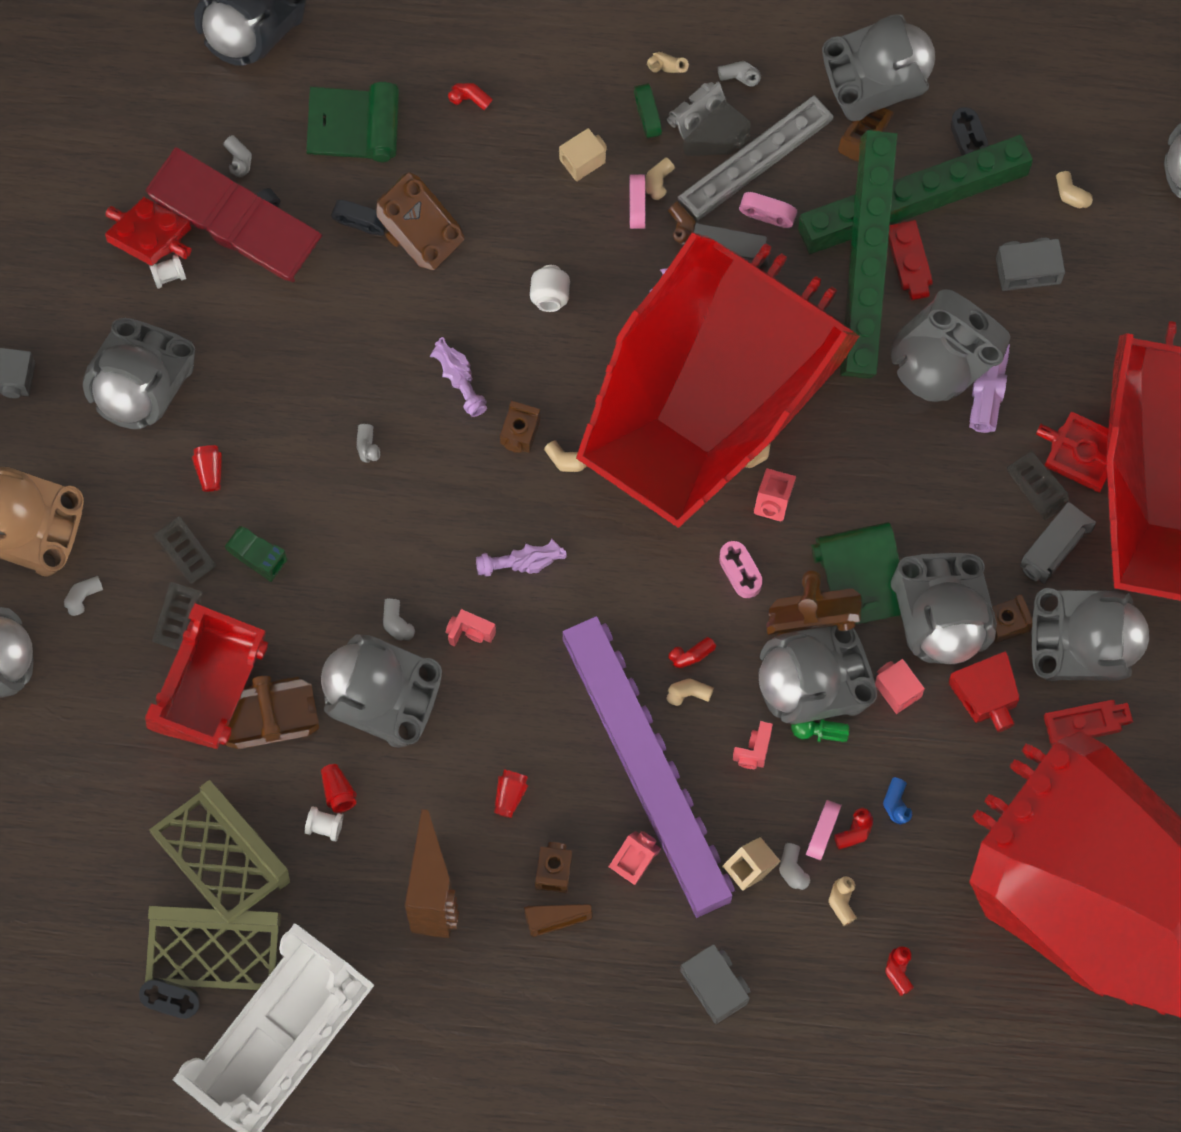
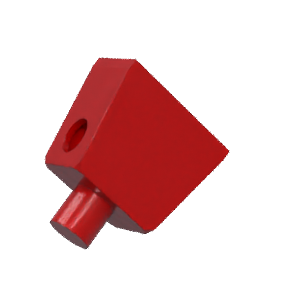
M1006 651L951 673L948 683L976 723L991 718L997 732L1005 731L1015 725L1008 710L1015 708L1020 699Z

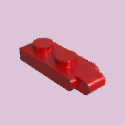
M916 220L889 225L888 241L902 290L909 291L911 300L930 297L928 286L932 285L933 281Z
M1115 700L1049 712L1044 715L1051 746L1056 741L1080 731L1092 738L1122 731L1123 725L1133 722L1129 704L1116 705Z

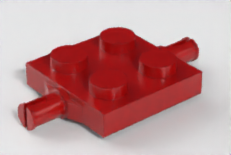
M143 197L127 212H122L114 206H110V209H107L106 217L117 222L105 233L108 243L151 266L163 256L172 252L183 259H187V256H190L191 248L180 243L182 237L191 230L189 220L146 197Z
M1072 411L1065 424L1058 431L1041 423L1035 435L1052 442L1051 452L1044 467L1100 493L1107 479L1106 455L1109 429Z

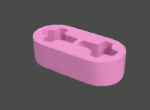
M630 174V229H645V174Z
M753 192L745 193L739 206V210L746 216L783 228L792 227L797 215V209L792 205Z
M737 541L727 542L722 546L719 558L724 572L739 596L743 598L755 597L759 594L762 587V576L743 544ZM732 550L734 554L740 553L738 559L739 567H737L733 559L727 561L728 551ZM744 572L749 580L755 579L752 589L747 585L741 586L743 584L741 573Z
M826 800L806 855L818 860L822 859L842 805Z

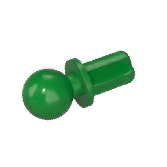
M820 719V723L809 721L791 724L793 735L803 740L813 735H818L817 742H821V739L846 742L849 736V725Z

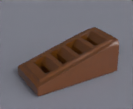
M882 108L869 113V115L881 120L880 122L868 116L859 121H852L841 137L838 148L839 153L859 162L861 137L856 135V133L862 136L867 130L874 129L873 131L884 132L894 112Z
M591 904L524 907L525 918L530 934L533 937L593 918Z

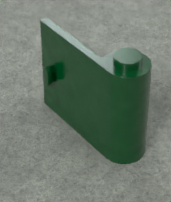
M389 82L374 83L370 86L369 91L310 87L306 154L369 158L377 162H387L390 158L395 157L397 152L399 87Z
M889 522L816 537V544L811 545L815 563L820 562L821 566L825 569L829 591L852 588L862 596L861 620L856 625L901 615L896 593L891 587V579L900 561L894 533Z

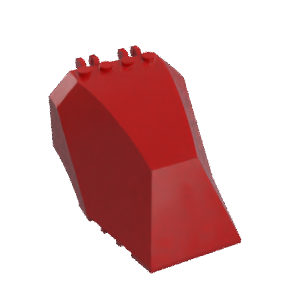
M691 233L666 272L638 308L632 312L618 334L617 343L610 363L607 365L600 393L595 400L594 411L590 422L587 424L576 456L577 460L678 528L778 436L841 365L859 338L858 334L825 311L835 297L837 289L832 286L827 289L817 306L809 301L820 287L821 279L817 276L811 280L802 295L774 278L787 260V257L782 253L775 258L768 272L759 268L770 254L771 246L767 243L761 247L753 261L750 262L709 236Z
M1169 321L1164 344L1133 338L1134 334L1129 333L1119 336L1113 369L1106 460L1114 588L1181 601V347L1173 345L1177 327L1176 322Z
M1081 731L1056 741L1047 755L1036 747L1026 744L1021 751L1028 759L1033 760L1039 765L1033 771L1021 761L1014 759L1011 763V769L1019 776L1027 779L1019 793L1009 806L992 794H989L984 800L989 808L1002 814V816L996 822L991 816L980 810H977L973 815L976 822L990 830L981 843L970 878V884L986 918L1027 943L1068 974L1072 980L1097 995H1108L1124 1000L1127 1004L1133 1006L1138 1004L1157 1010L1158 1013L1163 1015L1168 1013L1181 1017V817L1107 745Z

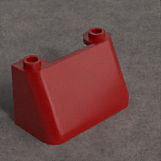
M194 603L189 615L191 621L187 630L184 631L181 646L161 692L156 696L157 705L151 703L145 716L147 729L218 749L220 744L226 746L230 738L232 728L228 725L257 658L263 659L269 642L264 641L265 630Z

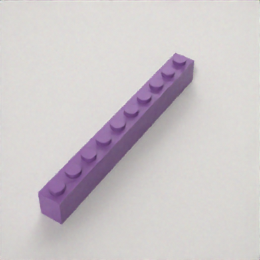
M597 616L564 630L563 642L695 917L698 918L731 903V892L735 891L733 883L727 873L722 875L717 865L721 862L714 845L708 846L704 835L707 834L706 828L701 818H695L690 809L693 806V802L687 789L681 790L676 780L680 778L674 762H667L663 751L666 750L664 741L659 733L654 735L649 725L653 723L650 712L646 705L641 707L636 698L639 695L638 688L633 678L627 679L623 671L626 668L625 661L620 651L614 652L610 644L613 638L607 624L601 625Z

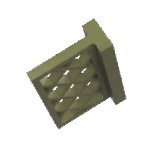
M209 780L200 786V793L149 830L162 848L225 922L229 924L277 887L281 890L288 885L290 878L288 869ZM201 804L207 811L206 822L189 821V812ZM169 826L182 827L180 841L166 840L161 832ZM187 827L204 829L203 843L185 841ZM209 829L223 830L227 834L225 844L207 843ZM230 840H232L235 845H230ZM173 847L179 848L178 853ZM184 848L201 849L200 863L185 862L182 858ZM206 850L224 851L222 865L204 864ZM229 852L243 853L246 856L245 867L227 866ZM250 862L255 868H250ZM193 870H198V876L194 873ZM203 871L221 872L219 886L205 885L202 882ZM226 873L244 874L242 888L224 887ZM248 874L262 875L268 882L260 889H246ZM212 893H218L217 898ZM222 895H241L239 905L228 912L221 904Z
M149 906L148 919H150L145 982L153 978L154 964L163 956L166 957L176 970L166 979H160L190 987L259 990L262 984L255 983L248 976L247 972L259 961L267 967L269 975L277 966L281 913L245 911L231 923L227 924L215 909ZM157 926L170 927L178 936L165 949L156 941ZM176 927L188 929L181 934ZM194 928L202 929L210 938L197 951L184 938ZM208 929H218L219 931L213 936ZM226 930H234L242 941L228 953L217 938ZM240 931L252 932L247 937H245ZM258 932H271V945L260 954L249 940ZM182 941L193 955L178 966L168 952ZM214 942L225 956L211 968L199 954ZM246 944L257 958L243 970L233 959L232 955ZM157 947L161 953L155 957V948ZM270 952V961L268 964L264 957ZM195 958L208 970L199 980H191L183 971ZM229 959L240 974L231 982H223L214 971ZM180 973L185 980L172 978ZM210 975H212L216 979V981L204 980L208 978ZM244 976L249 983H240L237 981Z

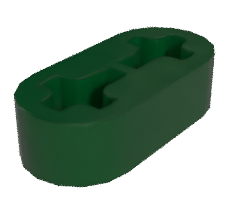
M649 83L634 86L635 101L646 138L661 136L660 119Z

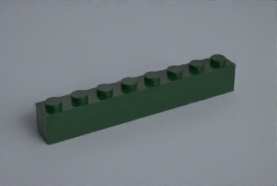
M867 130L860 140L844 323L858 334L859 338L841 363L840 376L870 379L877 374L897 133Z
M1021 134L894 180L889 225L1029 175L1033 158ZM856 194L800 214L798 231L809 255L852 240Z

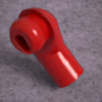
M706 637L686 652L680 646L675 647L669 653L668 658L674 663L673 666L682 669L704 659L716 649V645L711 638Z
M899 946L891 951L885 968L887 977L901 997L914 989V986L905 975L908 962L912 957L911 951L905 946Z

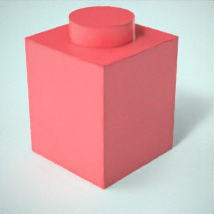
M903 659L895 664L893 661H890L877 671L879 675L876 677L875 686L896 714L922 697L925 688Z

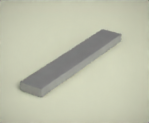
M815 95L679 195L678 202L696 222L830 123L833 120V114Z

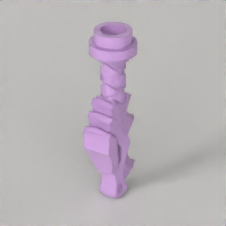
M441 337L435 343L436 347L430 357H435L441 362L443 368L442 377L449 378L452 382V387L460 389L461 393H463L466 400L463 407L466 413H469L471 417L479 416L487 409L485 405L486 400L483 396L476 395L470 384L472 381L470 364L464 354H461L454 348H449L445 338Z
M551 538L550 543L545 546L537 547L525 544L522 550L513 549L511 555L491 558L487 553H483L481 556L476 557V567L478 575H484L485 577L491 576L493 569L512 567V570H519L521 573L525 571L529 574L539 573L543 568L553 563L554 560L565 559L567 553L563 547L560 548Z

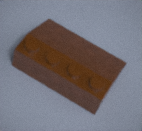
M422 809L405 908L411 933L450 938L451 929L457 930L459 921L457 897H455L456 890L451 889L450 878L429 811Z

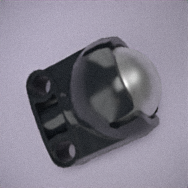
M199 0L194 12L195 27L198 34L205 35L204 44L214 55L236 66L248 65L264 58L294 26L301 24L306 0Z

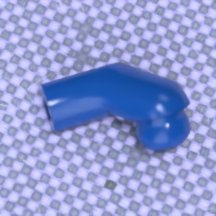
M893 777L884 798L883 806L893 822L904 824L909 822L913 815L911 808L907 809V806L901 799L907 782Z

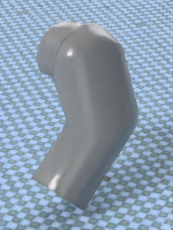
M745 61L717 68L720 81L736 78L745 85L755 86L761 79L759 70Z
M232 135L223 144L233 155L229 171L236 177H243L250 170L252 154Z
M369 424L358 425L357 433L359 457L363 462L367 463L370 460L377 461L380 458V448L376 444L372 445L374 427Z
M99 576L76 583L71 587L64 599V607L68 608L70 615L76 616L83 613L85 608L82 602L85 597L103 590Z
M385 599L383 618L385 630L397 640L404 639L407 641L412 639L415 629L412 624H407L399 616L400 601L397 599Z
M786 843L779 867L780 874L790 887L801 890L806 889L810 884V876L804 873L797 864L800 847L795 844Z

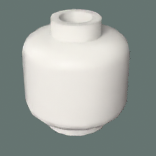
M546 265L533 273L531 277L530 298L540 310L555 312L567 304L569 300L570 278L565 271L556 265Z

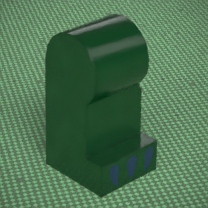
M242 526L238 527L225 545L226 550L235 558L270 582L273 581L287 561L285 550L275 544H270L261 537H257L250 530Z

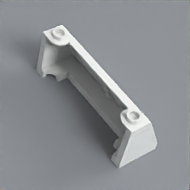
M294 924L281 938L280 953L284 956L206 1058L204 1060L194 1058L186 1061L173 1079L174 1082L237 1132H262L374 987V984L297 924Z

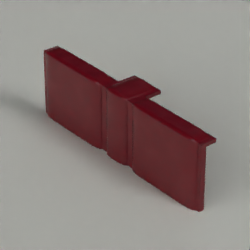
M176 147L145 190L157 204L189 220L190 224L195 227L207 230L211 237L221 246L234 251L237 250L243 256L278 277L293 283L295 282L294 276L322 237V234Z

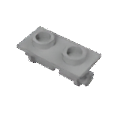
M712 82L709 84L704 83L701 88L689 97L690 102H692L691 105L684 101L669 113L668 123L673 128L678 126L683 139L698 129L700 125L727 103L719 82L716 84Z

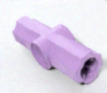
M1010 344L1002 363L991 367L974 382L972 391L974 401L969 427L973 428L976 432L988 433L995 432L1000 402L1003 401L1007 382L1005 371Z

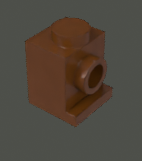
M511 401L500 434V444L512 452L520 453L525 451L530 453L541 421L540 409ZM514 425H519L524 428L521 430H517L514 428Z
M1022 594L1012 600L992 606L997 621L995 644L1030 632L1032 617ZM1009 614L1011 621H1004L1002 615Z
M549 842L547 847H540L535 880L536 890L567 894L572 863V851L566 850L567 845ZM550 860L560 862V866L552 869L548 866Z

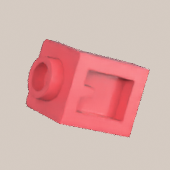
M766 468L758 491L754 514L782 522L796 476Z
M461 609L457 617H451L445 633L449 634L448 641L452 646H456L463 631L466 632L465 635L475 642L482 643L485 640L491 643L496 634V627L494 623Z
M760 721L758 731L752 729L748 748L754 749V751L735 747L733 761L738 762L739 766L746 769H756L757 766L764 768L773 724Z
M635 831L628 835L609 868L635 885L653 858L658 855L661 848L656 845L657 841L651 835L643 831L640 833Z

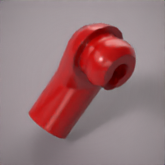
M457 83L451 87L452 90L448 93V99L453 104L459 105L463 100H472L482 110H485L493 101L487 93L474 83Z
M860 808L856 810L850 829L834 834L838 850L867 840L873 826V817L868 809Z

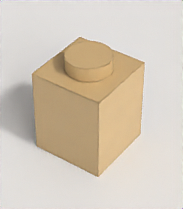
M587 128L559 147V160L577 182L605 164L607 147L599 135L594 136L590 129Z
M759 837L742 846L723 867L738 886L745 890L761 881L781 861L763 839Z

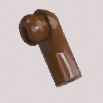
M676 202L668 209V212L677 222L673 238L679 244L684 245L691 233L694 232L696 221L679 202Z

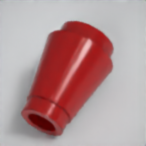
M207 445L195 448L192 460L202 486V491L212 492L220 490L222 453L219 452L218 446Z
M330 764L322 768L321 774L327 806L332 808L334 813H342L353 808L357 803L355 799L357 793L338 764Z
M504 769L502 776H498L495 814L512 819L513 813L529 786L526 784L527 776Z

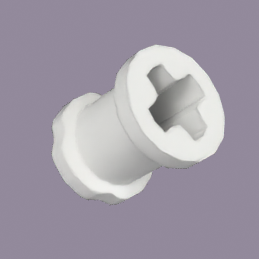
M177 254L173 255V258L154 264L153 266L149 265L157 289L161 288L164 283L179 278L181 280L186 279Z
M312 806L307 817L305 834L310 835L313 832L330 837L331 841L336 842L342 828L344 815L338 813L335 816L320 812L317 807Z

